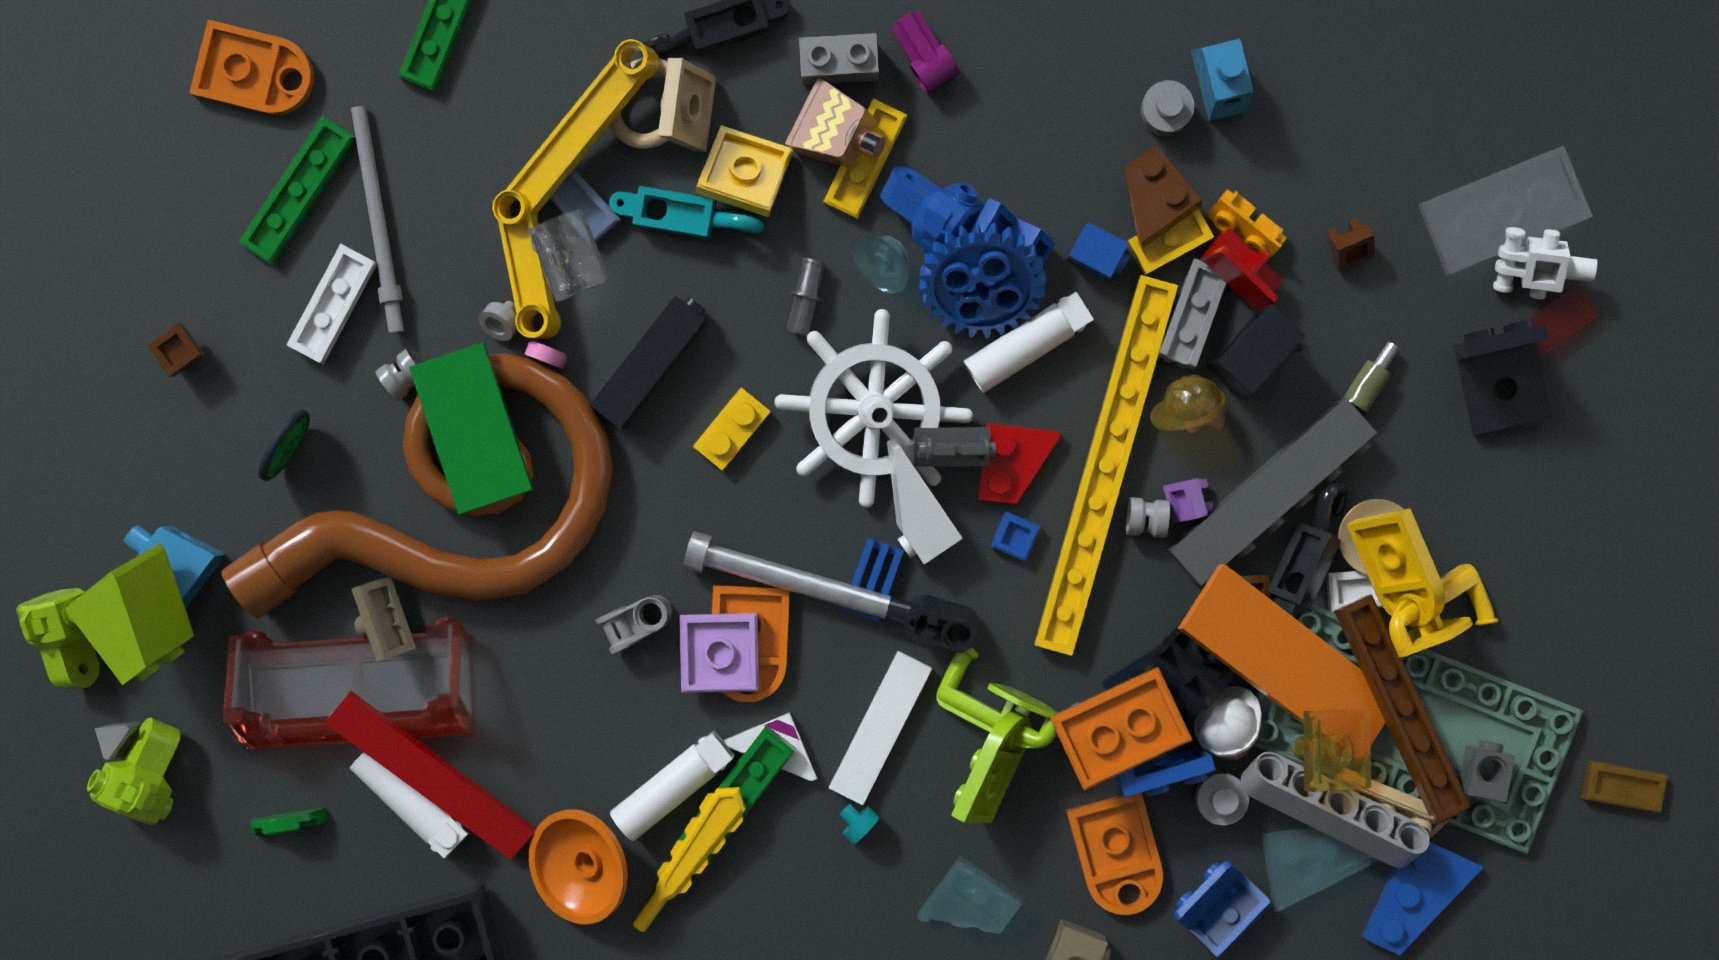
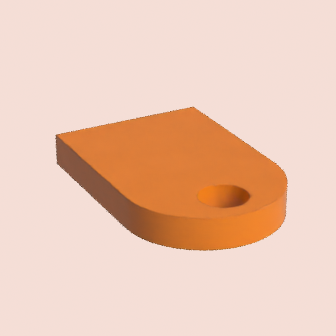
M208 19L189 92L191 95L268 115L291 113L307 101L314 86V70L309 57L300 47L281 37ZM291 71H299L302 75L300 87L293 91L286 90L284 87L285 76Z
M713 585L712 614L758 613L759 691L744 693L742 691L723 692L726 696L741 702H756L770 696L782 683L787 670L790 591L772 587Z
M1142 792L1128 797L1120 795L1066 810L1086 885L1096 903L1103 909L1118 915L1136 914L1148 908L1161 891L1163 870ZM1125 884H1134L1139 888V897L1131 904L1121 902L1118 897L1120 888Z

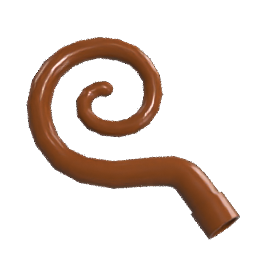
M508 353L489 354L499 386L524 392L545 405L560 421L572 447L574 471L570 495L557 521L539 541L516 555L479 559L444 552L364 515L352 511L332 510L316 512L295 522L266 544L260 542L221 571L227 587L240 605L257 619H260L298 591V586L333 561L339 559L371 568L426 593L478 602L529 593L566 569L589 543L606 511L613 463L607 431L594 408L590 406L589 399L566 377L537 360ZM417 395L406 417L402 447L408 471L426 496L444 508L457 512L446 477L435 463L431 448L433 438L419 396ZM517 438L532 481L534 472L530 452ZM525 493L464 514L471 516L500 514L522 501Z

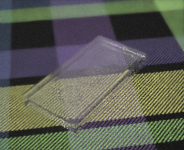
M1564 146L1418 204L1446 276L1498 255L1499 247L1505 244V231L1509 227L1520 228L1526 232L1525 238L1521 242V245H1524L1528 237L1541 238L1547 229L1558 231L1593 217Z

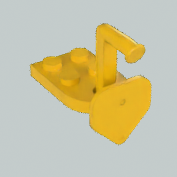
M1411 508L1358 518L1346 525L1379 602L1387 613L1392 616L1389 623V634L1398 657H1405L1451 640L1473 625L1470 617L1441 620L1439 616L1444 608V604L1465 591L1469 595L1477 616L1476 626L1499 622L1498 618H1495L1493 607L1479 573L1472 565H1459L1439 577ZM1405 626L1416 627V628H1414V629L1410 630L1409 632H1407Z

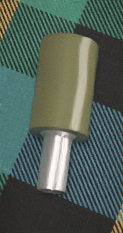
M1387 342L1375 362L1370 360L1365 362L1343 396L1360 413L1367 414L1391 377V373L1386 369L1399 350V347L1391 342Z

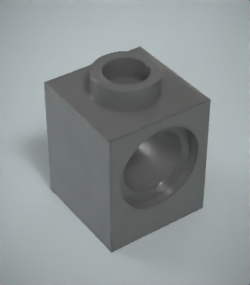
M1480 740L1479 747L1466 744L1459 779L1464 793L1471 796L1507 802L1515 756L1504 752V745L1495 742ZM1491 759L1494 764V771L1490 777L1482 779L1480 776V766L1486 760Z

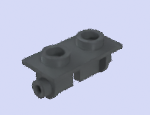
M914 428L913 466H989L990 457H995L996 454L995 442H990L991 428Z

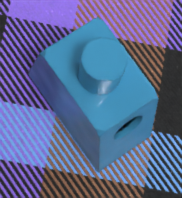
M1231 40L1192 50L1191 54L1208 121L1245 113L1253 95V86L1241 40ZM1235 99V101L1226 103L1227 101Z
M136 525L129 531L123 541L124 544L138 553V556L160 543L166 549L185 609L226 556L222 551L172 526L159 527L151 535L140 525Z

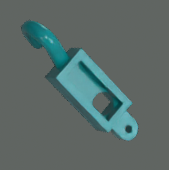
M639 186L638 194L616 192L609 200L610 209L615 214L633 218V225L645 229L710 240L713 228H732L756 234L764 230V223L754 217L716 211L718 202L708 197ZM651 200H662L666 203L667 213L663 219L654 220L647 216ZM624 201L623 206L619 207V202Z

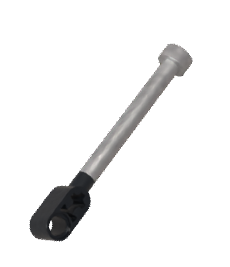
M694 531L690 538L683 563V568L703 573L706 566L904 624L905 632L910 638L954 652H965L972 648L976 641L979 618L977 613L968 606L926 594L918 595L909 602L713 545V536ZM920 615L927 616L926 621L920 620ZM940 619L944 620L943 627L939 626ZM955 624H962L969 629V631L966 633H958L954 631L951 626Z

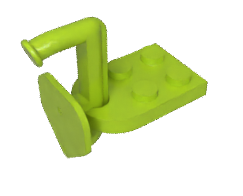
M970 648L965 652H956L938 688L936 694L937 701L944 709L990 732L982 749L977 750L971 759L970 770L972 771L966 784L961 785L954 796L953 804L955 808L951 816L964 823H992L1026 748H1043L1052 743L1058 735L1050 719V716L1058 712L1043 702L1006 685L989 683L987 688L1007 699L1002 712L958 690L957 688L969 663L973 658H978V653L973 648ZM1030 711L1046 717L1039 732L1031 728V721L1026 717Z

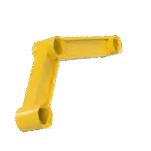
M629 39L618 45L610 62L506 190L501 191L493 201L492 210L499 223L517 313L515 325L517 330L527 338L550 339L559 332L561 326V318L555 308L537 218L538 212L644 82L656 74L659 67L658 55L652 48L637 40ZM642 51L643 61L638 68L632 69L630 64L632 56L636 52ZM519 200L521 211L518 216L513 218L510 212L511 205L514 201ZM540 312L544 318V324L539 331H536L533 326V319Z

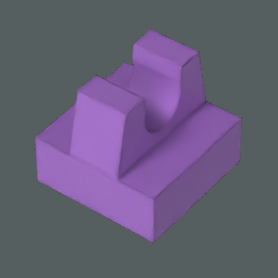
M1195 478L1163 486L1166 500L1170 502L1172 523L1204 517L1214 509L1213 501H1204L1201 490L1208 487L1207 479Z

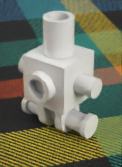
M1516 227L1506 229L1505 244L1501 245L1498 251V255L1502 259L1497 260L1495 264V271L1498 272L1497 280L1493 284L1495 290L1511 292L1513 290V277L1516 276L1521 277L1522 288L1531 289L1529 295L1532 298L1544 299L1547 291L1562 293L1565 279L1585 282L1594 281L1597 271V259L1570 256L1567 241H1559L1560 232L1547 229L1544 231L1543 238L1528 237L1526 246H1521L1526 232Z

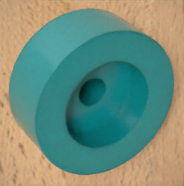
M848 804L839 814L849 824L842 835L854 845L868 833L880 817L869 806L859 813L851 804Z

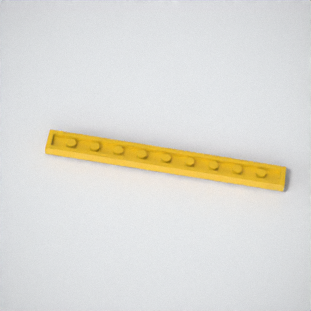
M1143 275L1139 276L1034 645L1073 655L1178 285Z

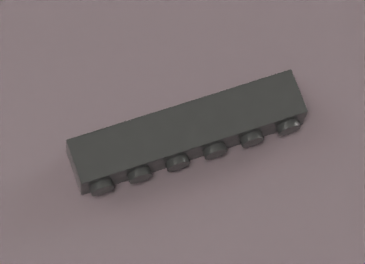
M1347 398L1338 399L1217 504L1213 510L1208 512L1207 516L1201 518L1171 544L1166 551L1196 585L1202 586L1205 582H1208L1219 564L1226 565L1234 557L1238 561L1256 547L1252 541L1261 533L1265 532L1269 535L1285 522L1282 515L1291 507L1298 510L1309 502L1314 496L1311 490L1321 481L1326 485L1340 475L1343 471L1340 465L1350 456L1357 459L1372 446L1369 440L1377 432Z

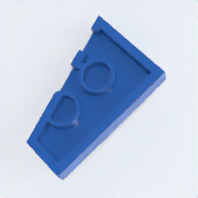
M1430 842L1427 850L1404 868L1393 867L1363 931L1362 937L1401 955L1484 867Z

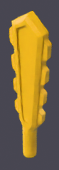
M740 787L717 788L714 793L707 794L699 806L700 816L693 817L684 830L686 838L678 840L671 850L672 860L664 862L657 872L659 880L656 884L655 893L634 920L633 925L636 929L645 932L668 900L674 898L678 893H685L693 883L691 876L693 874H701L709 864V854L718 853L725 844L726 833L734 832L743 822V812L746 810Z

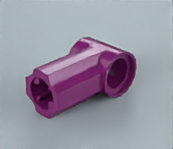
M919 10L904 16L891 27V32L911 62L909 65L912 73L926 94L960 74L952 55L943 44L940 45Z

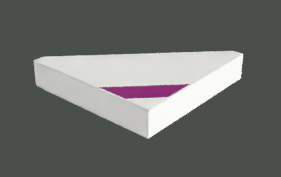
M790 712L724 740L727 747L745 753L767 725L797 748L782 769L810 781L817 779Z

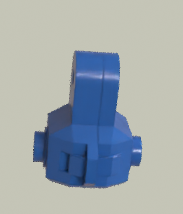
M905 166L894 167L880 193V197L886 205L911 222L912 241L922 248L921 252L923 255L925 253L933 254V243L935 241L945 245L946 232L952 234L955 238L959 237V226H963L968 233H971L970 231L977 214L984 208V202L977 198V191L970 185L954 183L944 189H940L917 171Z

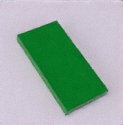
M482 342L409 367L458 515L534 490L485 343Z

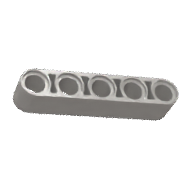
M1263 752L1241 775V786L1250 797L1390 866L1404 868L1429 847L1430 838L1428 832L1419 823L1277 753Z

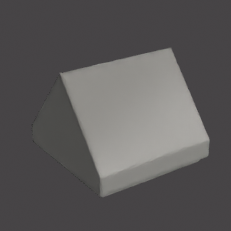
M140 722L108 724L95 728L103 758L109 761L124 756L142 724Z

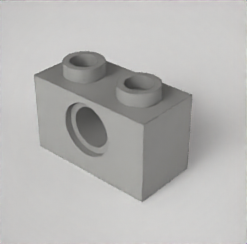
M877 33L799 38L803 85H814L817 78H821L829 84L879 81Z

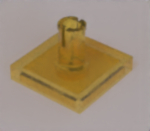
M1370 709L1303 711L1304 736L1296 738L1294 753L1297 758L1304 759V791L1324 792L1371 788Z

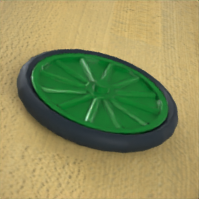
M298 410L293 413L274 434L259 464L258 476L261 480H272L293 458L309 427L310 415L306 410Z

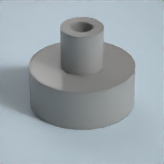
M506 301L504 304L499 302L489 303L479 315V323L483 330L497 340H510L517 331L515 325V304L511 301Z

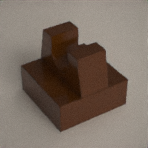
M1356 218L1348 221L1349 232L1339 235L1334 227L1327 230V239L1333 254V262L1339 272L1375 257V235L1368 224L1362 225Z
M177 323L147 345L169 377L177 376L205 356L184 324Z

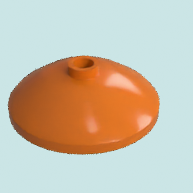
M577 809L556 812L544 819L536 828L529 847V867L534 885L546 905L563 919L577 924L597 923L613 914L624 898L628 872L621 845L610 828L596 816Z

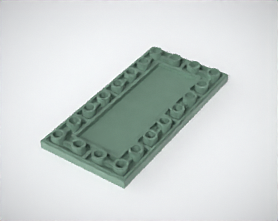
M1312 605L1310 611L1300 607L1295 619L1360 668L1335 613ZM1428 649L1401 657L1458 780L1460 779L1466 744L1479 747L1480 740L1495 742L1504 745V752L1515 756L1507 802L1465 794L1471 808L1448 819L1447 823L1528 854L1583 710ZM1257 690L1255 696L1259 700L1262 719L1258 739L1252 746L1267 752L1277 753L1297 764L1333 777L1343 767L1421 799L1386 722L1361 763H1353ZM1491 759L1486 760L1480 766V776L1482 779H1485L1492 775L1494 771L1493 761Z

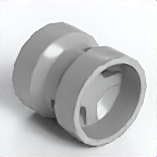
M406 348L397 355L394 363L391 365L384 364L375 373L389 394L395 400L400 401L409 394V389L415 385L409 367L421 362Z
M1130 497L1126 515V535L1139 536L1145 532L1150 533L1153 537L1166 538L1170 519L1169 500H1155L1153 503L1145 502L1143 498Z

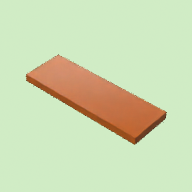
M1219 564L1178 629L1353 763H1361L1385 724V720L1361 669L1227 565Z

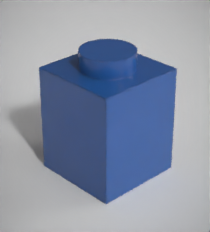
M1087 222L1073 246L1067 261L1108 281L1112 274L1120 276L1130 256L1124 252L1129 243Z

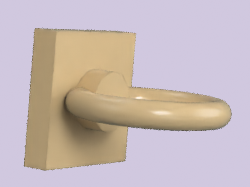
M643 58L630 62L631 68H638ZM668 58V62L659 59V67L656 74L665 78L664 92L660 104L659 128L650 133L635 132L627 127L620 112L609 125L610 129L620 141L634 148H654L669 140L691 151L706 152L716 76L682 58Z

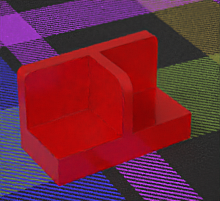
M1230 228L1223 230L1201 257V260L1253 310L1264 308L1270 304L1275 305L1279 300V297L1274 292L1283 280L1265 263L1271 253L1267 249L1254 252Z

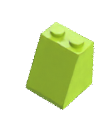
M161 543L108 573L65 608L66 612L122 685L136 676L141 682L162 668L158 663L161 660L165 665L170 664L185 653L182 645L194 637L166 549Z

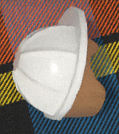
M1241 686L1226 687L1213 704L1197 714L1195 719L1194 734L1202 748L1216 757L1226 760H1238L1246 756L1251 746L1258 739L1261 729L1262 713L1259 700L1250 690Z

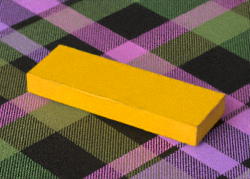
M874 98L868 111L876 119L872 132L885 137L883 151L876 159L860 153L853 167L840 166L823 201L824 204L857 220L908 117L907 114Z

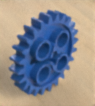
M975 223L973 233H968L963 226H959V237L957 238L946 232L945 245L935 241L933 243V254L925 253L924 266H920L921 280L919 291L923 293V305L930 306V316L933 318L941 315L942 327L953 322L955 334L961 332L964 327L969 328L970 338L974 337L977 330H983L985 338H989L991 329L995 328L1001 335H1005V325L1009 324L1013 328L1019 327V317L1029 321L1031 319V309H1039V297L1045 296V270H1043L1042 257L1036 256V246L1033 244L1025 247V236L1023 234L1012 239L1010 227L1006 228L1002 234L997 233L995 223L991 224L988 232H982L979 223ZM990 259H1000L999 261L995 262L988 261ZM959 270V271H963V272H961V273H954V272H952V271ZM1003 290H1013L1011 292H1003Z

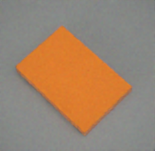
M1158 667L1050 716L1051 722L1084 791L1192 741Z

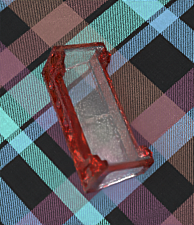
M438 618L426 626L425 633L411 634L416 649L379 662L376 661L368 637L274 643L272 639L260 631H247L243 635L229 636L222 724L245 750L351 743L325 724L328 716L351 690L415 738L473 735L474 720L468 635L460 620Z

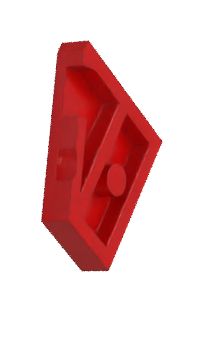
M987 423L986 427L991 428L990 442H995L996 454L995 457H990L989 466H981L978 499L1017 504L1059 440L1061 432Z

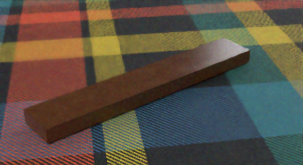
M1372 594L1365 595L1334 610L1432 823L1441 824L1471 808L1404 662L1397 655L1389 630Z

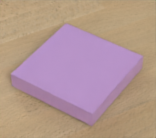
M758 613L680 615L681 693L759 691Z

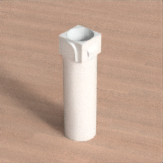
M1077 292L1069 297H1062L1058 300V304L1053 303L1031 317L1029 321L1023 322L1019 327L1012 329L963 361L971 377L983 393L1073 337L1074 332L1078 331L1080 333L1087 324L1094 320Z
M715 730L708 736L701 737L697 745L693 744L610 811L615 824L628 839L635 841L716 776L718 774L717 771H723L727 763L734 758L735 754L726 746Z
M363 752L350 766L352 772L426 844L429 843L433 851L438 852L443 858L447 857L469 834L461 823Z

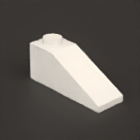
M893 437L887 441L896 522L904 534L898 538V541L910 558L917 554L923 564H926L957 543L962 537Z

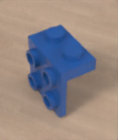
M1228 860L1222 864L1219 862L1213 864L1202 877L1205 882L1195 892L1188 891L1179 899L1175 906L1177 911L1173 915L1180 924L1188 928L1219 959L1274 904Z

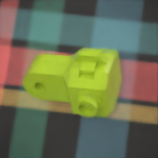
M79 588L49 592L19 604L16 608L25 640L40 650L49 680L59 689L89 687L95 683L100 671L94 647L65 610L67 606L85 593V591Z
M151 717L147 718L140 726L123 760L106 762L102 771L96 769L91 775L87 784V791L91 792L90 797L92 801L104 808L149 825L157 824L159 819L164 820L171 811L173 799L170 798L172 789L163 775L178 746L180 730Z

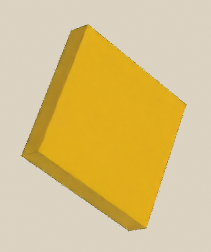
M721 125L697 183L696 194L769 217L791 161L793 150L789 147Z

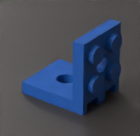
M1198 746L1147 761L1113 778L1116 787L1119 788L1124 797L1146 791L1147 796H1153L1170 790L1169 784L1184 780L1185 785L1204 781L1208 778L1206 773L1216 771L1212 756Z

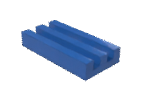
M868 537L851 585L859 587L872 548L874 547L880 551L866 589L874 590L888 552L893 554L894 557L881 594L888 595L904 550ZM847 607L842 609L875 622H879L880 617Z

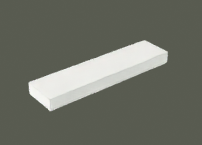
M899 650L897 651L829 785L831 790L861 805L864 804L932 667Z

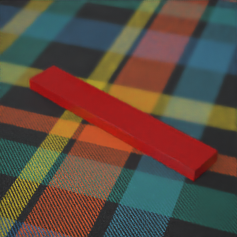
M350 690L326 719V725L511 860L534 834L535 826Z

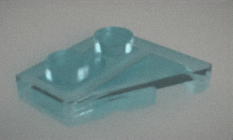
M959 855L921 907L917 918L925 922H929V919L951 922L952 926L961 928L977 927L981 931L1000 934L1022 905L1023 899Z

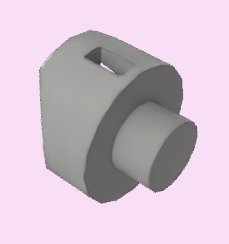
M1164 80L1154 84L1146 92L1141 102L1143 124L1149 132L1157 136L1169 137L1179 133L1190 122L1194 113V100L1191 92L1185 85L1177 81Z
M1216 770L1207 773L1208 778L1199 782L1196 787L1194 800L1197 810L1205 819L1213 824L1222 826L1234 824L1247 811L1249 795L1243 790L1240 779L1228 771Z

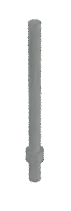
M356 106L351 108L381 284V287L378 288L379 301L385 307L389 334L404 332L399 302L403 301L401 285H396L366 106Z

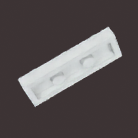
M340 244L293 331L287 346L324 364L377 263Z

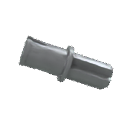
M803 258L796 291L793 290L791 292L794 300L787 324V331L795 335L807 336L816 302L821 301L818 293L827 264L818 260Z

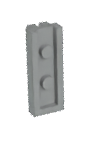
M1195 258L1190 264L1158 354L1165 362L1177 363L1178 367H1188L1190 369H1194L1197 366L1226 285L1209 266Z

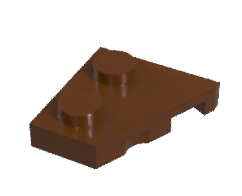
M1156 145L1124 166L1138 244L1141 248H1144L1202 206V199Z

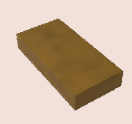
M1588 760L1581 798L1661 813L1668 775Z

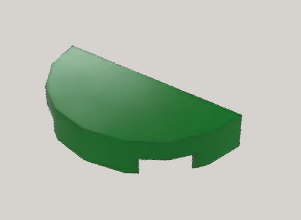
M326 807L252 818L249 821L251 834L258 835L262 833L265 836L298 831L300 827L318 826L324 824L328 819Z

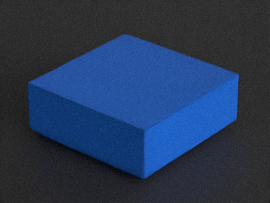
M1005 511L990 547L1027 561L1041 526Z

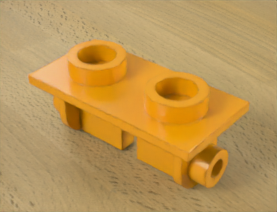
M1227 189L1205 216L1220 231L1230 228L1254 252L1267 249L1271 255L1265 261L1266 263L1282 247V243L1286 240L1287 237L1282 234L1284 229L1276 225L1263 213L1255 222L1252 221L1249 217L1256 207L1237 191L1232 193Z

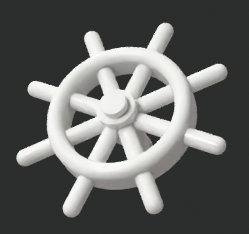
M885 309L877 310L874 315L872 343L856 345L838 354L819 332H810L807 335V342L826 364L816 377L810 396L780 394L774 401L775 406L780 410L809 412L811 428L820 445L798 463L796 467L797 473L803 477L808 476L830 457L845 469L861 474L859 503L864 508H869L874 503L876 475L891 473L889 455L878 457L880 428L889 439L894 437L913 464L914 437L910 440L892 418L921 420L919 428H938L939 422L969 423L973 419V412L968 408L940 406L938 389L929 373L951 354L952 345L947 341L940 342L920 360H917L914 356L898 347L888 345L890 315ZM871 360L867 389L849 367ZM886 361L904 368L906 372L884 390ZM838 378L856 400L827 398L832 384ZM917 383L922 395L923 405L894 403ZM825 413L855 415L831 435ZM865 427L863 457L853 454L842 447ZM933 466L915 467L929 485L936 486L940 483L941 476Z

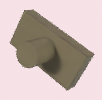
M391 577L379 579L351 589L360 616L356 618L354 623L355 630L361 637L369 638L377 662L416 649Z

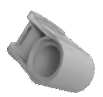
M652 595L627 607L626 605L595 619L597 625H602L611 644L609 651L611 654H614L663 628L671 620L673 610L666 598L660 595ZM648 603H654L661 609L662 617L659 623H651L645 618L644 608Z

